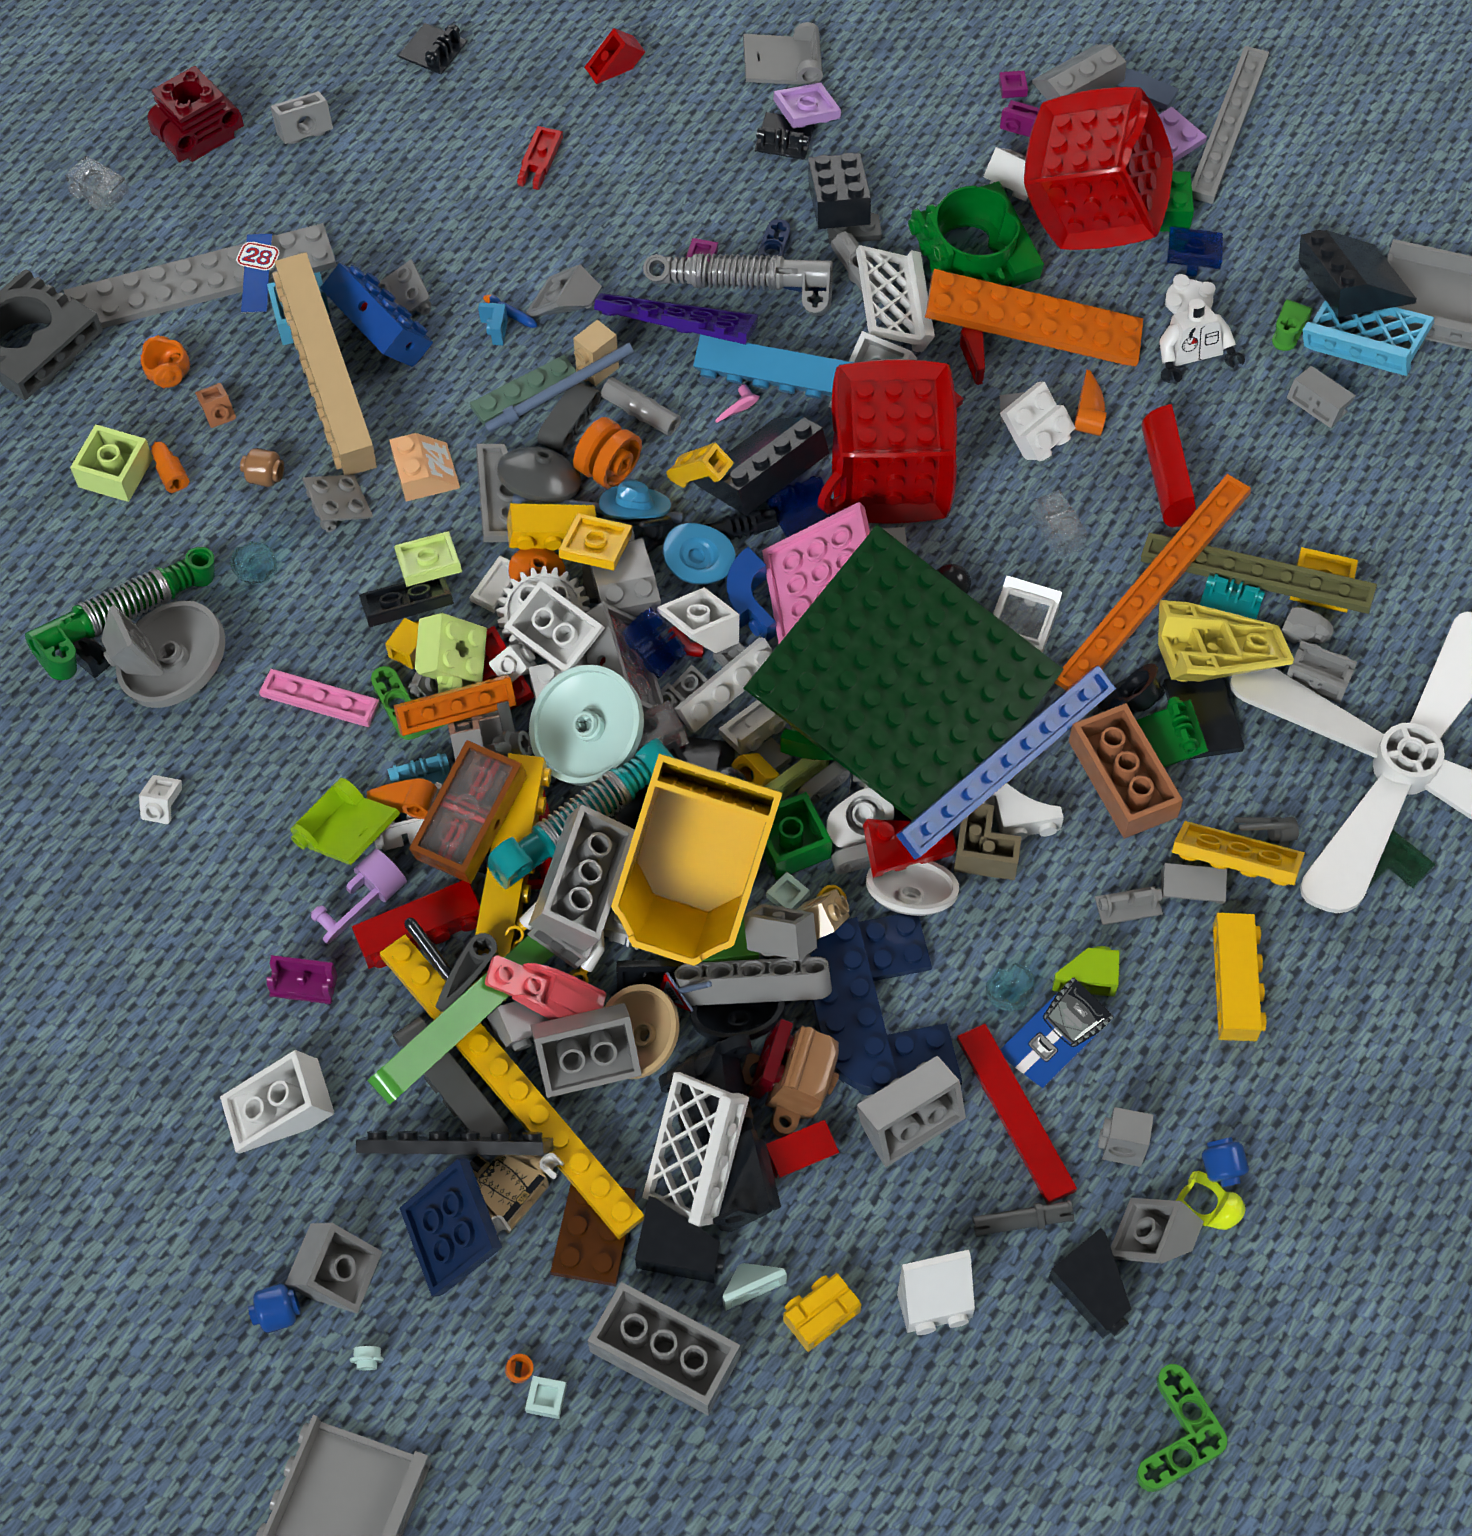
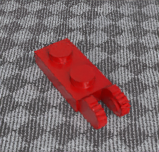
M537 126L521 162L522 167L517 179L518 186L524 187L529 172H535L532 184L533 189H540L563 139V131Z

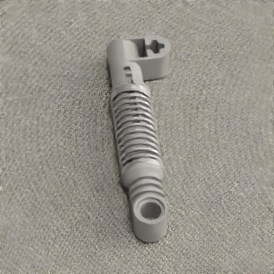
M703 253L694 254L692 257H688L687 260L686 257H681V259L675 257L673 260V257L655 254L648 257L643 265L646 277L659 285L672 284L673 281L674 284H679V281L681 284H685L687 281V284H691L694 288H706L708 280L710 289L713 285L716 289L719 285L722 289L725 285L728 289L731 285L733 289L736 288V285H738L739 289L742 286L745 289L750 286L752 290L754 286L758 290L760 286L763 287V290L766 289V286L769 287V290H781L783 287H802V304L810 314L815 316L826 314L832 303L833 262L828 260H788L778 255H773L772 258L769 255L766 258L761 255L759 258L757 255L746 257L745 254L742 257L739 254L736 257L733 254L730 257L727 254L724 257L719 254L717 257L716 254L712 256L707 254L705 256ZM660 263L664 264V272L660 276H654V266ZM808 287L826 288V291H818L819 297L823 300V302L818 303V307H815L810 302L815 300L816 294L813 291H808Z

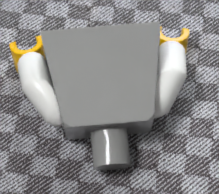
M536 902L519 918L520 923L518 925H511L507 928L505 936L511 929H518L521 933V937L513 944L520 943L524 938V931L529 929L528 936L572 966L574 970L570 971V975L574 977L582 975V981L587 983L589 982L587 973L593 971L605 951L604 930L600 940L588 950L583 951L529 926Z

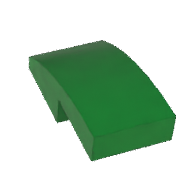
M784 729L781 735L780 752L804 759L834 760L797 730Z

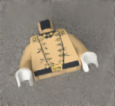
M548 1153L544 1156L498 1155L491 1164L480 1155H476L471 1160V1167L475 1177L478 1178L477 1182L497 1235L502 1230L510 1233L547 1190L549 1183L543 1173H546L552 1179L557 1177L553 1168L557 1165L563 1166L564 1163L554 1153Z

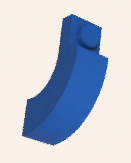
M747 547L736 557L729 569L727 577V604L739 614V629L748 624L755 636L761 635L766 641H769L776 636V621L753 597L756 587L766 580V564Z

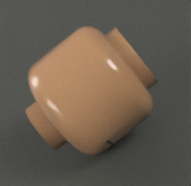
M253 448L247 456L244 455L242 457L240 470L244 472L245 480L248 483L271 487L276 482L281 481L284 473V461L280 459L279 454L275 451Z

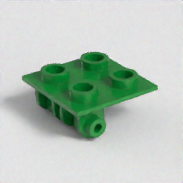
M1172 697L1168 700L1167 709L1136 720L1164 768L1208 751L1191 699L1184 702L1179 697Z

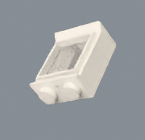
M1006 575L993 615L1043 653L1059 610L1062 592Z

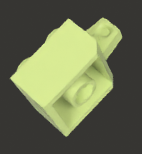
M444 613L420 618L415 670L419 675L437 680L438 693L482 682L487 628Z

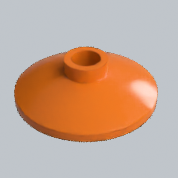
M540 548L518 550L512 556L508 567L510 579H515L518 582L521 581L520 572H523L527 577L531 576V568H534L537 574H539L542 567L546 566L547 572L551 574L553 569L557 567L559 576L566 572L558 554L552 550Z

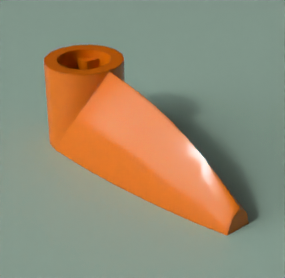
M1086 369L1074 422L1076 428L1074 430L1101 436L1107 414L1105 412L1104 397L1096 378L1090 370Z
M416 778L367 791L366 797L367 799L396 808L400 813H406L418 819H425L434 802L437 787L431 781Z

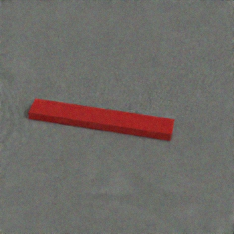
M986 1023L958 1035L957 1042L1046 1204H1051L1077 1191L1075 1183Z

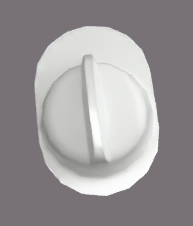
M864 788L835 806L828 816L826 830L832 842L842 849L866 843L863 829L865 821L867 819L893 820L894 806L871 788Z

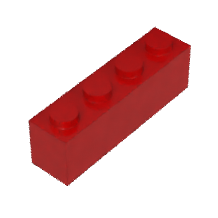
M462 880L351 927L368 969L373 967L383 968L387 964L381 959L380 952L403 935H406L419 951L421 950L405 928L404 923L407 918H414L429 939L435 944H440L447 941L456 932L461 930L468 932L477 928L480 905L470 883Z

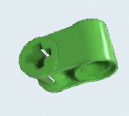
M1286 299L1277 319L1276 331L1272 338L1275 348L1289 351L1296 346L1304 326L1310 320L1313 311L1312 307Z

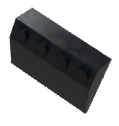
M1314 230L1311 233L1301 234L1298 261L1337 317L1416 303L1417 298L1374 244L1328 230Z
M805 417L774 418L726 453L734 464L720 481L714 482L708 476L693 482L698 487L747 516L829 454L823 428Z

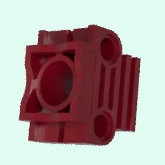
M196 66L187 69L151 90L155 96L153 97L154 101L157 103L150 109L147 116L151 133L154 136L156 135L162 142H165L166 147L176 156V160L179 163L187 158L194 162L213 149L234 139V131L244 126L239 109Z

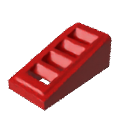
M963 327L959 345L975 384L981 385L983 384L985 373L983 331Z

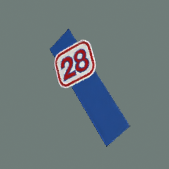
M247 234V241L241 247L236 258L237 263L244 266L241 313L267 312L269 270L275 265L274 261L277 260L280 254L277 247L271 246L272 234Z

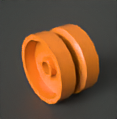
M601 417L591 424L579 440L573 457V466L586 477H593V480L605 489L618 486L636 466L642 449V440L628 429H622L612 419Z

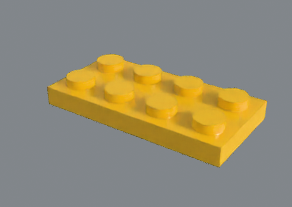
M1184 821L1172 849V853L1179 854L1182 859L1205 861L1218 869L1231 868L1240 871L1242 875L1247 877L1260 876L1268 878L1271 882L1282 886L1288 884L1295 885L1305 852Z

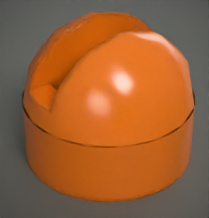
M525 1354L513 1355L506 1363V1376L514 1383L527 1381L533 1373V1362ZM516 1362H522L520 1377L514 1376Z

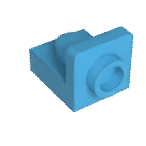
M479 303L480 321L487 323V335H491L492 344L503 346L508 324L506 305Z

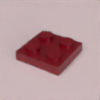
M781 1019L766 1036L748 1091L749 1096L760 1099L766 1091H772L775 1082H780L785 1069V1065L781 1064L784 1053H789L794 1041V1035L790 1034L793 1023Z

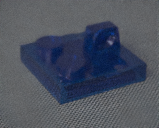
M1170 227L1167 263L1187 265L1186 275L1195 277L1197 276L1198 267L1221 269L1223 233Z

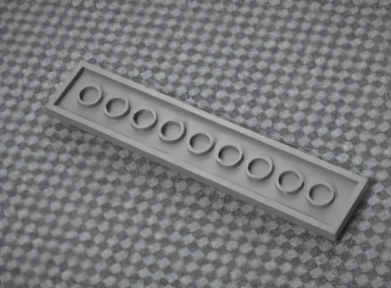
M323 223L272 236L271 246L277 247L280 252L277 260L307 252L313 273L336 268L337 266ZM243 244L65 289L64 294L69 301L74 298L97 313L102 328L240 293L243 292L244 266L239 265L236 258ZM275 265L269 270V283L274 282L272 273L277 272Z

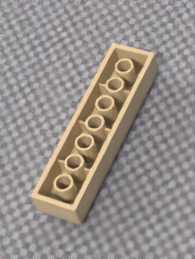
M307 252L276 260L274 262L277 272L272 273L279 301L282 303L287 325L290 327L294 346L298 350L299 360L303 372L306 374L311 396L314 397L315 407L319 419L322 421L327 443L331 447L335 467L337 470L342 468L344 475H353L377 468L373 444Z

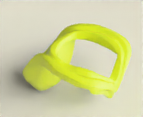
M1201 1171L1192 1172L1188 1179V1185L1181 1190L1176 1201H1182L1204 1221L1202 1226L1220 1230L1232 1228L1242 1220L1245 1214L1244 1201L1238 1194L1226 1192L1218 1182L1210 1181L1207 1174ZM1195 1182L1212 1190L1218 1198L1216 1208L1209 1214L1204 1215L1196 1212L1184 1201V1198Z

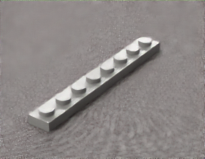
M1244 46L1193 178V199L1213 204L1268 60V51Z

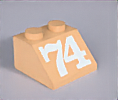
M419 433L389 439L406 502L460 488L446 442Z

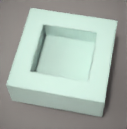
M788 872L766 892V898L776 906L795 910L810 896V890Z
M533 1376L525 1407L526 1413L560 1419L567 1388L566 1382Z

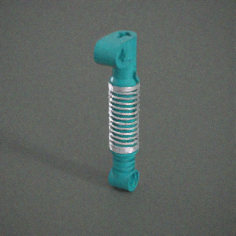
M658 738L651 740L636 753L634 758L628 761L629 763L626 762L622 765L623 768H612L602 775L603 779L597 778V783L592 782V787L586 786V791L581 790V795L575 794V799L570 798V804L565 802V808L559 806V812L557 810L553 811L554 816L548 814V820L543 818L542 821L536 823L532 827V833L521 841L517 842L514 837H510L500 843L488 856V868L493 877L504 889H508L537 866L544 863L549 857L553 858L567 816L580 804L608 817L614 816V812H619L620 808H624L625 805H628L635 799L639 789L641 790L650 783L658 754L673 757L672 754Z

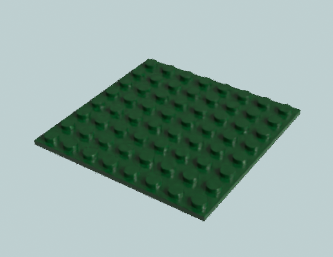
M876 525L743 689L913 821L1019 731L1064 669L887 531Z

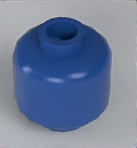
M1232 1137L1207 1143L1208 1148L1202 1152V1160L1208 1179L1212 1182L1220 1181L1222 1188L1241 1183L1240 1176L1246 1175L1249 1171L1243 1145L1240 1142H1233Z
M283 1283L256 1291L253 1296L254 1304L248 1306L253 1326L260 1324L261 1329L266 1333H272L294 1325L296 1315L301 1314L294 1288L288 1289Z

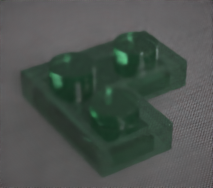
M1392 829L1369 888L1390 869L1414 889L1433 870L1436 864Z

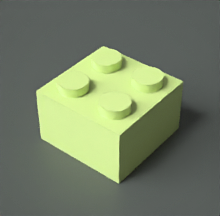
M95 424L70 468L79 488L129 502L150 466L153 457L145 438Z

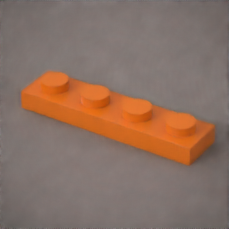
M505 675L394 705L399 732L402 736L497 711V703L508 701L510 707L516 706L511 677Z

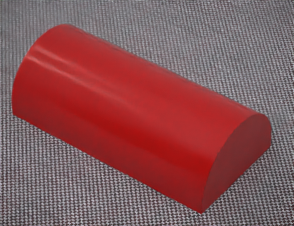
M1168 404L1147 414L1142 421L1141 428L1162 518L1167 526L1174 528L1182 527L1196 511V505L1172 404Z

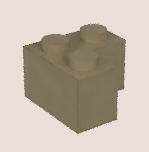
M981 804L960 823L954 872L1015 880L1021 836L991 832L994 805Z

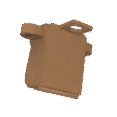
M801 1026L794 1034L792 1047L788 1054L784 1053L781 1064L785 1065L782 1078L779 1083L775 1082L771 1092L766 1091L768 1095L765 1106L773 1108L770 1127L772 1132L779 1137L793 1133L800 1119L813 1118L820 1109L827 1094L830 1095L839 1078V1074L834 1072L839 1055V1042L831 1036L817 1032L812 1027ZM754 1053L747 1054L742 1069L745 1084L749 1086L753 1079L749 1072L750 1067L758 1063L760 1057ZM780 1118H784L788 1121V1128H784L780 1125Z

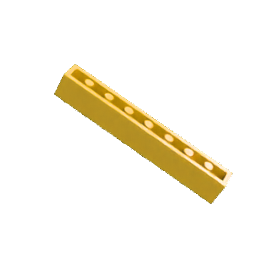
M508 753V758L522 763L527 778L491 845L490 853L500 843L510 837H514L517 842L521 841L532 833V827L538 823L539 815L544 816L546 797H543L544 786L549 787L551 781V769L547 767L544 757ZM487 867L475 935L479 933L491 935L497 943L498 955L505 957L518 945L513 943L518 940L520 931L518 929H511L506 936L505 932L509 926L520 923L519 918L523 915L524 903H529L531 895V885H527L529 873L508 889H504ZM533 869L529 873L534 874L535 869ZM486 948L484 951L478 950V955L488 954L489 949ZM484 970L472 985H474L482 976H484L488 972V970Z

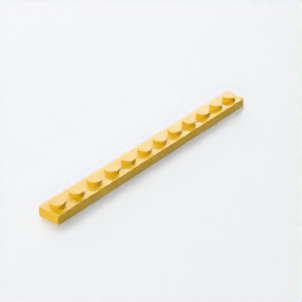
M403 935L380 952L381 959L430 1017L435 1020L443 1013L436 1008V1004L446 983L445 980L406 935ZM481 1023L455 1045L528 1132H542V1138H553L554 1151L550 1153H554L564 1163L563 1166L557 1165V1167L619 1240L644 1220L642 1211Z

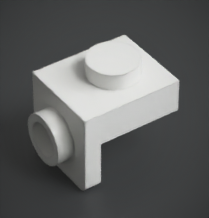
M522 644L509 645L489 662L490 667L498 677L508 675L511 677V682L521 675L529 674V667L537 666L534 661L536 659L534 653Z

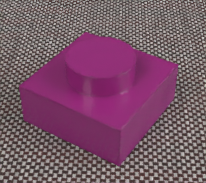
M1025 70L999 72L998 80L1002 98L1027 97L1028 86Z
M692 238L686 260L688 257L703 253L705 256L707 254L711 256L713 254L717 255L718 242Z

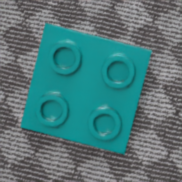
M1218 574L1208 576L1199 605L1252 619L1257 618L1265 591H1261L1260 587L1244 586L1242 581L1240 584L1234 583L1235 579L1228 582L1229 579L1219 577Z

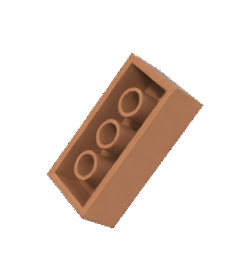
M1126 703L1072 724L1069 743L1124 839L1178 818L1183 799Z

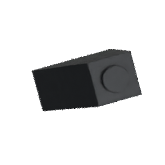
M649 1196L635 1257L636 1269L715 1283L716 1273L723 1274L726 1254L721 1253L720 1241L698 1226L689 1223L688 1219L656 1197Z
M1100 1228L1051 1269L1048 1278L1104 1339L1110 1333L1114 1337L1117 1336L1129 1325L1126 1319L1132 1309L1106 1233Z

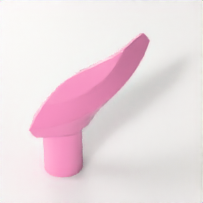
M741 385L738 388L741 398L726 409L715 422L718 423L727 417L750 408L759 400L760 396L752 393L747 385Z

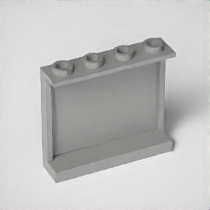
M1393 239L1387 261L1417 298L1415 304L1398 306V308L1434 317V324L1425 337L1426 340L1472 350V256ZM1390 315L1381 318L1384 325L1397 321L1396 317ZM1374 320L1372 328L1379 327L1376 320ZM1415 322L1407 326L1411 332L1422 328L1424 324ZM1402 327L1390 331L1405 334Z
M313 1415L310 1423H305L298 1437L300 1446L296 1456L289 1458L284 1470V1476L286 1477L281 1490L277 1489L273 1494L269 1506L272 1512L267 1523L261 1524L256 1536H403L431 1466L428 1455L417 1451L413 1455L321 1422L318 1416Z

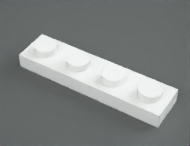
M765 638L755 640L674 708L690 732L695 733L745 691L743 689L744 686L773 652Z

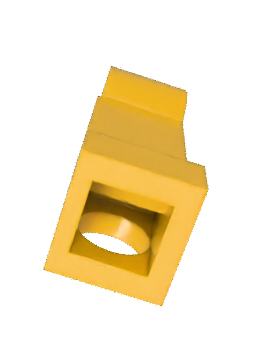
M715 442L680 455L676 459L675 464L666 471V474L670 481L685 488L690 481L708 476L714 482L720 481L734 462Z

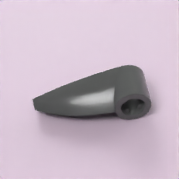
M479 933L470 939L441 991L436 1004V1008L439 1011L444 1012L466 992L484 970L489 969L492 957L498 955L497 943L491 935ZM486 948L489 949L488 954L478 955V950L484 951Z

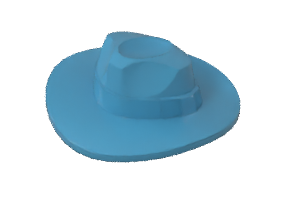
M625 479L618 486L607 489L601 495L599 507L602 514L610 518L646 519L667 514L671 509V502L667 496L658 491L648 489L644 483L634 479Z
M685 523L674 527L668 533L663 545L664 561L670 572L679 579L692 584H712L724 579L728 575L729 569L736 557L732 543L723 533L698 523Z

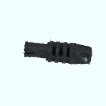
M773 508L753 510L747 516L742 513L741 515L735 513L732 517L726 515L721 521L703 524L720 531L730 541L734 540V536L740 539L742 534L749 537L751 532H753V535H758L761 532L778 527L777 516Z

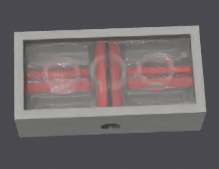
M601 602L586 612L587 615L605 627L587 650L586 662L588 665H598L611 669L630 682L636 690L643 707L644 732L668 715L640 619Z

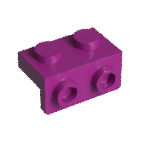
M1011 100L1008 107H1004L1002 110L1000 129L1030 137L1040 108Z

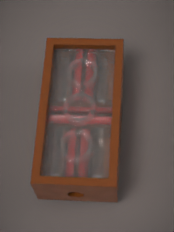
M466 740L409 847L416 860L471 884L527 778L522 763Z

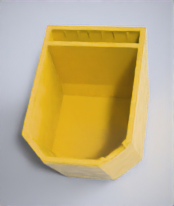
M658 754L611 905L615 915L618 916L632 947L695 966L704 959L734 946L783 792L670 756Z

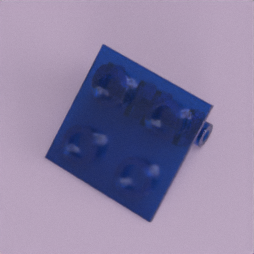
M811 476L809 480L803 483L796 482L795 486L788 485L786 489L777 492L766 501L769 508L775 510L777 522L786 537L836 514L835 512L826 514L818 507V497L822 490L821 488L824 486L820 476L817 478Z
M649 607L644 612H641L621 633L625 636L628 646L636 650L643 659L646 669L654 673L659 679L676 660L681 659L687 653L684 650L685 645L677 635L668 642H665L675 632L672 630L664 637H661L660 634L669 625L665 624L656 630L665 620L657 610L654 611Z

